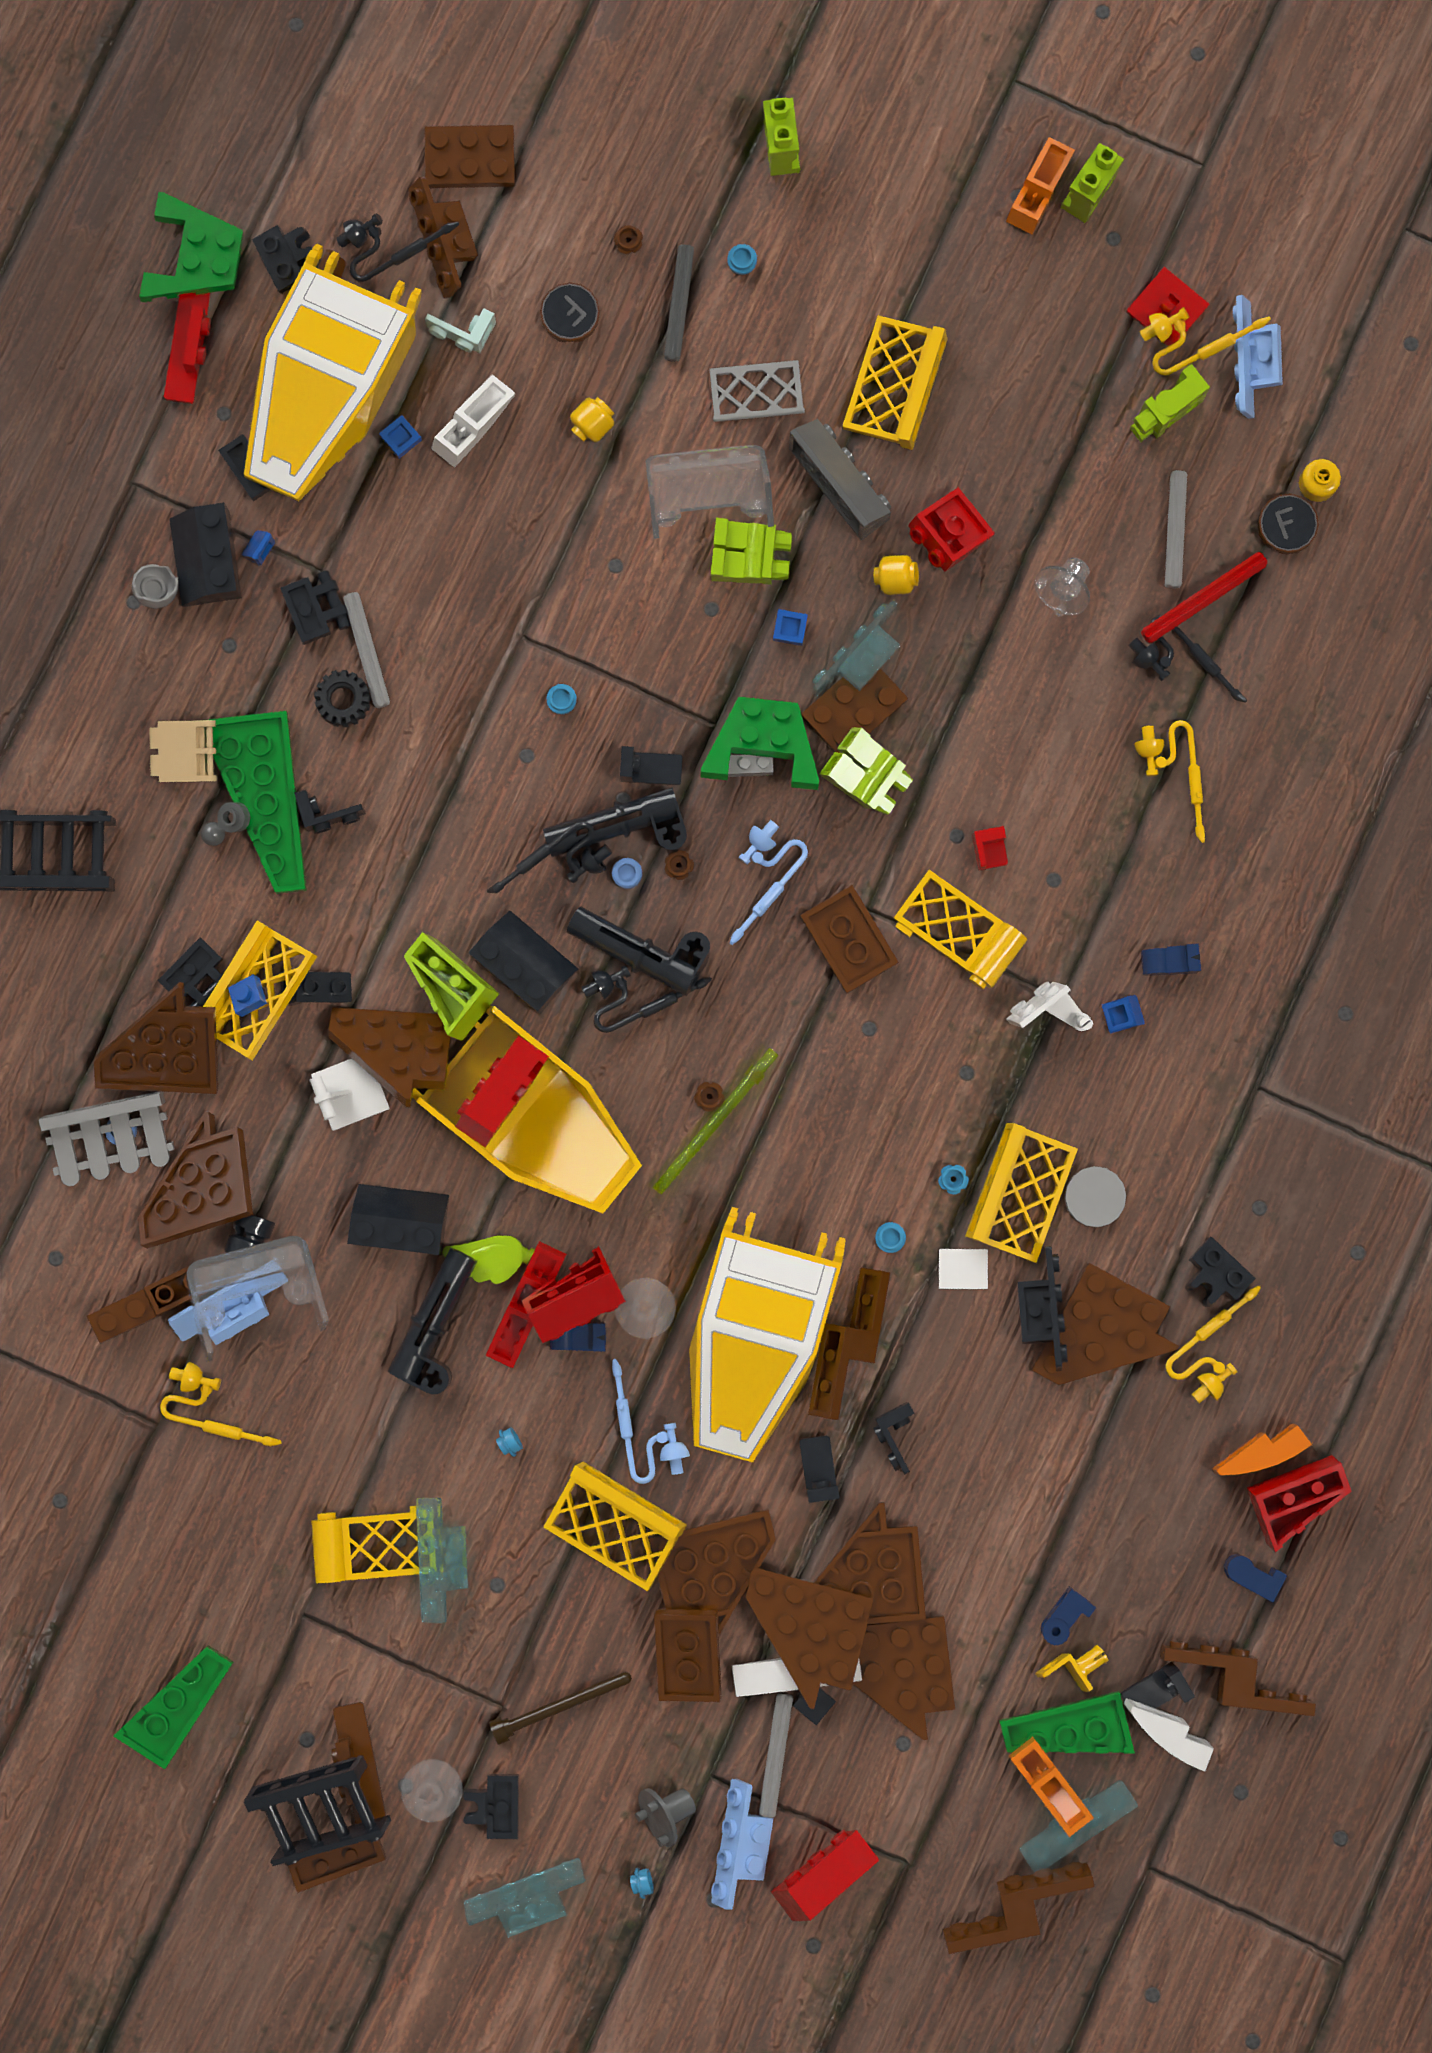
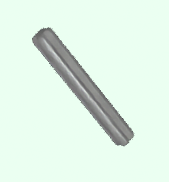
M1179 470L1172 471L1169 489L1165 587L1171 589L1180 588L1183 571L1187 472Z
M358 592L349 593L343 599L375 708H383L390 704L361 598Z
M784 1693L776 1695L759 1815L767 1818H774L776 1815L793 1697Z

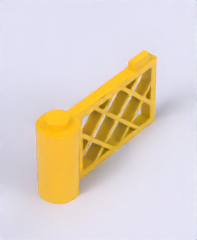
M928 870L894 916V920L898 922L895 928L909 938L914 933L965 969L971 975L969 980L982 990L986 986L993 988L1027 941V938L1016 928L994 916L931 870ZM930 879L941 886L943 898L925 900L923 889ZM945 890L953 896L946 897ZM919 894H921L922 901L914 902ZM954 900L962 901L966 904L967 915L949 918L947 902ZM944 902L946 918L928 921L926 905ZM923 906L925 922L912 924L903 917L909 908ZM970 908H972L973 910H975L977 913H976V914H971V913H970ZM985 917L993 923L987 933L974 935L972 919ZM968 920L971 936L953 938L950 922ZM947 923L949 939L941 941L933 939L930 935L929 926ZM926 926L927 934L919 929V927ZM982 939L979 945L976 947L975 940ZM972 941L973 953L967 961H964L955 954L954 943ZM950 944L951 951L943 945Z
M428 1505L410 1506V1512L346 1518H336V1512L317 1514V1520L311 1521L315 1583L439 1573L435 1510L429 1511ZM429 1517L430 1530L421 1540L408 1527L416 1518ZM403 1519H410L406 1525H403L399 1521ZM393 1520L402 1530L389 1542L377 1530L385 1521ZM367 1522H379V1523L376 1525L375 1528H373V1527H372L370 1524H368ZM363 1523L371 1530L370 1534L360 1545L350 1537L349 1524ZM405 1531L418 1542L408 1556L404 1555L394 1546V1543ZM374 1534L388 1545L377 1559L362 1548ZM429 1536L431 1540V1548L424 1543ZM350 1542L357 1548L352 1555ZM421 1545L431 1553L432 1566L418 1567L410 1560ZM390 1548L404 1559L398 1568L388 1570L379 1562ZM359 1551L373 1561L366 1572L352 1573L351 1560ZM407 1562L414 1567L402 1569ZM376 1565L382 1569L381 1571H371Z

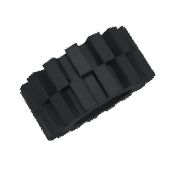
M342 670V672L332 671L330 676L326 674L322 677L323 681L321 683L318 682L316 686L318 688L317 692L315 691L314 693L315 705L319 713L328 723L330 722L336 727L342 725L345 728L349 727V724H358V720L364 719L366 711L370 709L369 701H371V696L365 682L353 672L348 673L347 670ZM339 688H348L354 694V702L348 709L339 710L332 705V694Z

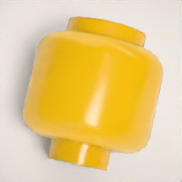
M599 397L595 400L586 398L570 415L571 422L574 424L571 431L583 442L587 438L592 442H598L614 426L612 416L615 413Z
M1318 459L1312 461L1305 467L1299 477L1301 493L1310 501H1326L1333 496L1340 486V470L1329 460Z
M908 555L885 556L881 559L879 567L874 568L875 585H880L882 592L886 595L909 594L914 586H918V564L913 562Z

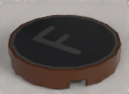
M568 282L559 284L548 291L542 300L540 314L543 327L550 336L560 342L576 343L592 335L598 326L600 310L598 301L591 290L581 284Z
M1283 494L1268 501L1260 513L1257 525L1259 536L1264 544L1270 549L1287 555L1298 553L1310 545L1317 534L1319 522L1317 512L1309 501L1302 496Z

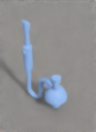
M772 820L762 830L757 826L752 827L749 834V841L752 845L744 854L741 853L738 858L746 865L750 863L751 858L754 863L770 867L774 866L788 849L794 845L801 848L802 855L779 882H775L752 908L753 913L732 934L731 945L741 939L745 930L757 916L761 917L783 892L786 882L808 856V849L804 842L793 839L788 841L772 860L765 861L763 854L756 851H769L776 846L771 837L779 829V826Z
M613 1359L612 1371L618 1393V1399L616 1400L621 1438L625 1439L631 1478L639 1484H646L654 1478L655 1463L652 1446L656 1441L665 1443L669 1440V1443L664 1445L661 1450L660 1461H670L672 1475L683 1473L681 1458L689 1457L690 1454L683 1443L676 1442L674 1430L676 1423L664 1424V1429L667 1432H659L648 1440L646 1446L649 1464L648 1476L641 1478L636 1474L631 1444L633 1431L628 1399L624 1398L621 1366L616 1359Z

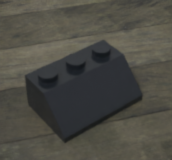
M225 503L196 506L169 518L182 607L241 599L230 511Z
M512 911L507 912L489 928L468 952L473 959L539 1015L579 970V968Z
M358 1184L351 1212L347 1244L442 1255L450 1195Z

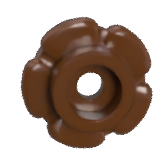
M625 225L615 233L614 244L618 246V250L623 254L636 253L642 247V232L632 225ZM631 238V242H626V239Z
M685 851L671 852L665 858L666 866L664 869L671 878L675 877L677 880H684L689 876V872H692L694 869V862ZM681 863L682 867L677 868L676 864Z
M704 1082L698 1086V1092L694 1096L698 1106H701L707 1112H712L716 1107L722 1106L725 1097L722 1094L723 1089L719 1084ZM707 1094H712V1099H707Z

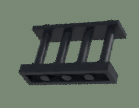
M0 810V891L115 892V879L111 876H106L107 872L103 871L104 826H116V819L108 815L107 811L92 810L89 811V815H17L16 810ZM14 825H32L31 870L27 871V875H16V871L13 870ZM44 825L62 826L61 870L58 871V875H46V871H43ZM74 826H92L91 871H88V876L76 875V871H73Z
M363 1755L252 1787L243 1801L248 1812L258 1809L265 1811L280 1845L270 1861L272 1866L284 1863L285 1865H292L301 1858L366 1840L369 1843L375 1842L384 1836L386 1829L392 1821L391 1817L387 1815L374 1819L358 1783L367 1768ZM343 1786V1788L348 1789L362 1823L351 1826L346 1825L331 1792L332 1788ZM311 1794L320 1796L333 1825V1831L319 1834L304 1801V1796ZM287 1801L293 1805L307 1838L292 1842L276 1807L277 1804Z

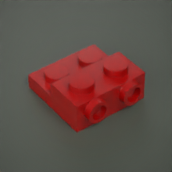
M959 487L918 513L908 525L912 540L917 544L922 543L929 552L928 558L931 564L937 568L941 567L944 572L964 560L972 551L995 535V532Z

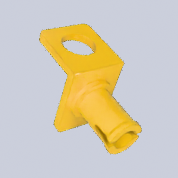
M1095 1645L1094 1648L1077 1660L1071 1654L1062 1653L1035 1674L1039 1678H1045L1064 1664L1082 1691L1090 1692L1093 1687L1087 1680V1675L1108 1662L1106 1654L1102 1656L1104 1651L1098 1645Z

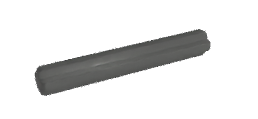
M679 245L664 353L665 360L678 362L681 357L694 247L691 245Z

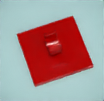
M1164 266L1126 312L1146 328L1151 325L1149 315L1162 313L1169 318L1179 313V310L1184 307L1189 316L1185 320V332H1187L1210 304ZM1172 324L1171 335L1163 342L1166 346H1170L1180 339V333L1175 330L1174 324Z

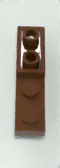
M198 1261L144 1287L138 1292L87 1315V1319L99 1344H102L212 1290L213 1287L201 1262Z

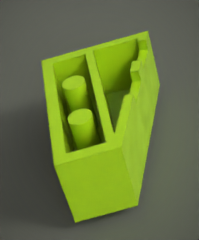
M423 932L404 955L419 985L429 997L433 1010L438 1013L445 1026L443 1028L447 1035L463 1041L500 993L438 939Z

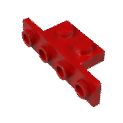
M196 292L179 295L164 391L165 400L187 404L194 403L199 367L204 365L206 357V347H203L204 336H208L211 320L207 316L211 293L196 295Z

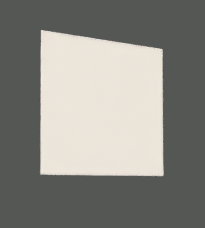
M939 1249V1289H988V1249Z

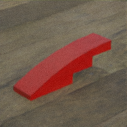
M540 1241L538 1242L485 1356L508 1367H514L533 1327L522 1300L550 1280H555L567 1255L566 1253Z

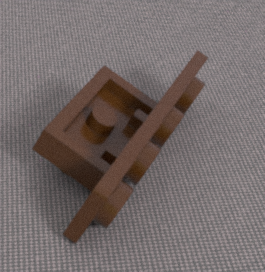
M419 177L408 191L410 203L414 207L418 219V228L423 234L424 239L440 230L447 223L459 222V226L446 235L443 234L427 244V255L432 261L437 285L441 289L444 298H451L461 287L454 263L473 261L478 254L461 202L434 203L426 177Z
M356 1702L335 1707L333 1715L338 1740L335 1743L336 1748L332 1749L333 1763L363 1755L367 1768L358 1783L374 1819L386 1816L364 1703ZM339 1786L341 1798L346 1797L347 1806L352 1805L355 1823H362L348 1789Z

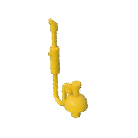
M1184 307L1181 308L1179 313L1169 318L1162 313L1149 315L1151 325L1140 330V334L1144 341L1157 335L1159 340L1164 342L1171 335L1172 324H1174L1175 330L1180 333V339L1157 352L1152 361L1153 369L1158 374L1169 375L1198 359L1205 360L1236 343V339L1254 330L1263 328L1271 318L1258 319L1252 325L1235 334L1230 332L1198 349L1197 354L1166 370L1159 367L1158 360L1167 353L1179 348L1185 342V320L1189 318Z
M1182 720L1171 724L1168 733L1170 757L1167 760L1164 757L1154 758L1162 752L1164 747L1163 739H1155L1154 726L1142 727L1143 740L1135 742L1134 746L1140 756L1147 758L1148 770L1146 771V776L1148 777L1157 776V769H1161L1174 762L1176 758L1175 729L1183 726L1187 730L1190 754L1188 775L1191 804L1195 806V832L1198 839L1204 843L1205 830L1202 825L1200 805L1203 803L1200 766L1196 764L1194 733L1191 725Z
M1260 1286L1250 1289L1244 1294L1243 1298L1228 1310L1223 1309L1196 1331L1194 1338L1167 1360L1165 1365L1166 1371L1171 1378L1176 1380L1187 1378L1205 1363L1211 1364L1214 1372L1219 1374L1216 1376L1213 1373H1205L1197 1377L1202 1386L1191 1395L1198 1403H1201L1209 1395L1215 1401H1218L1224 1391L1222 1382L1231 1374L1235 1375L1238 1371L1231 1363L1227 1364L1225 1369V1365L1222 1362H1218L1210 1357L1199 1359L1181 1374L1173 1372L1172 1363L1197 1342L1205 1341L1232 1319L1231 1315L1257 1296L1261 1289Z
M188 1362L184 1370L175 1367L171 1368L169 1379L180 1381L182 1392L195 1391L202 1384L200 1388L201 1398L193 1400L177 1395L166 1396L160 1404V1411L165 1418L200 1427L203 1432L235 1440L244 1438L270 1447L281 1444V1440L243 1432L242 1428L210 1420L201 1422L170 1414L166 1409L168 1402L175 1401L192 1406L202 1405L213 1390H219L221 1379L219 1378L210 1379L203 1377L200 1367L192 1362Z

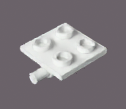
M1045 982L1034 991L1035 996L1028 1002L1023 1000L1016 1004L1010 1010L1012 1014L1006 1018L1009 1024L1024 1028L1041 1013L1047 1011L1079 1031L1089 1030L1093 1025L1091 1018L1087 1014L1082 1013L1069 996V987L1056 982L1051 984Z
M353 1059L311 1074L312 1079L309 1081L316 1096L313 1098L314 1102L319 1104L324 1120H329L333 1131L390 1109L381 1084Z

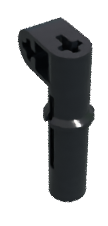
M673 787L625 803L616 801L612 807L543 829L546 842L549 844L577 822L585 821L594 826L642 811V816L595 830L593 838L582 848L621 835L627 838L631 832L652 825L659 844L667 850L681 848L687 839V831ZM679 817L680 823L672 825L674 831L679 830L681 835L677 836V842L672 844L670 840H664L663 835L667 834V828L657 829L656 824ZM578 828L552 848L551 856L556 857L567 853L574 845L588 835L586 833L577 836L576 831L585 828Z
M582 906L574 913L566 931L575 938L630 966L631 972H641L685 996L690 993L709 960L710 942L703 933L690 932L685 934L673 954H670L655 946L652 939L644 940ZM697 948L700 951H695L693 954V963L691 965L687 963L689 951H694Z
M454 1248L449 1249L417 1314H412L410 1317L412 1324L388 1369L390 1374L432 1395L439 1394L449 1387L452 1381L450 1368L445 1363L431 1357L430 1354L438 1338L445 1335L446 1330H444V1327L478 1262L477 1260ZM447 1283H450L451 1285L421 1344L417 1343ZM426 1362L431 1364L427 1373L433 1374L439 1371V1378L443 1380L442 1382L433 1385L431 1384L432 1378L428 1375L424 1377L422 1382L417 1380Z

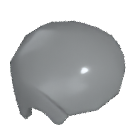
M155 564L142 566L133 576L132 592L143 606L152 609L163 608L169 605L176 597L178 577L174 576L168 566Z

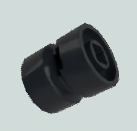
M254 1215L234 1221L232 1227L235 1229V1234L229 1235L224 1252L262 1264L267 1250L264 1241L271 1238L275 1222Z

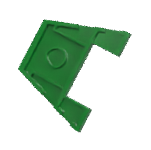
M158 192L154 214L155 221L184 225L176 275L168 276L144 272L139 296L140 302H151L152 298L167 297V299L178 298L179 294L193 292L199 295L233 290L235 288L243 243V230L164 192Z
M738 697L701 767L700 778L728 781L730 754L735 753L791 759L794 761L791 787L818 790L819 778L799 704Z

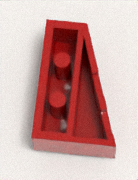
M518 1036L503 1058L497 1057L488 1070L490 1073L488 1079L486 1080L482 1077L472 1091L475 1094L472 1101L466 1098L460 1106L457 1114L461 1117L455 1127L486 1148L530 1088L549 1056Z
M599 1246L591 1251L593 1257L579 1266L575 1262L568 1267L571 1273L557 1283L552 1279L522 1300L527 1315L542 1343L558 1339L565 1332L577 1326L586 1325L593 1318L604 1312L614 1311L620 1304L626 1302Z
M1331 1455L1247 1487V1491L1266 1544L1276 1553L1287 1540L1296 1533L1299 1534L1306 1529L1305 1526L1318 1515L1322 1516L1351 1492V1488L1342 1463Z
M841 1830L831 1838L830 1842L832 1844L823 1851L820 1849L811 1855L805 1865L789 1874L782 1883L770 1891L792 1921H811L879 1861L857 1830L847 1832Z

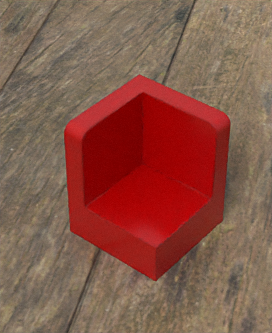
M1004 826L973 832L972 840L978 871L1002 867L1008 864L1004 843L1006 839Z

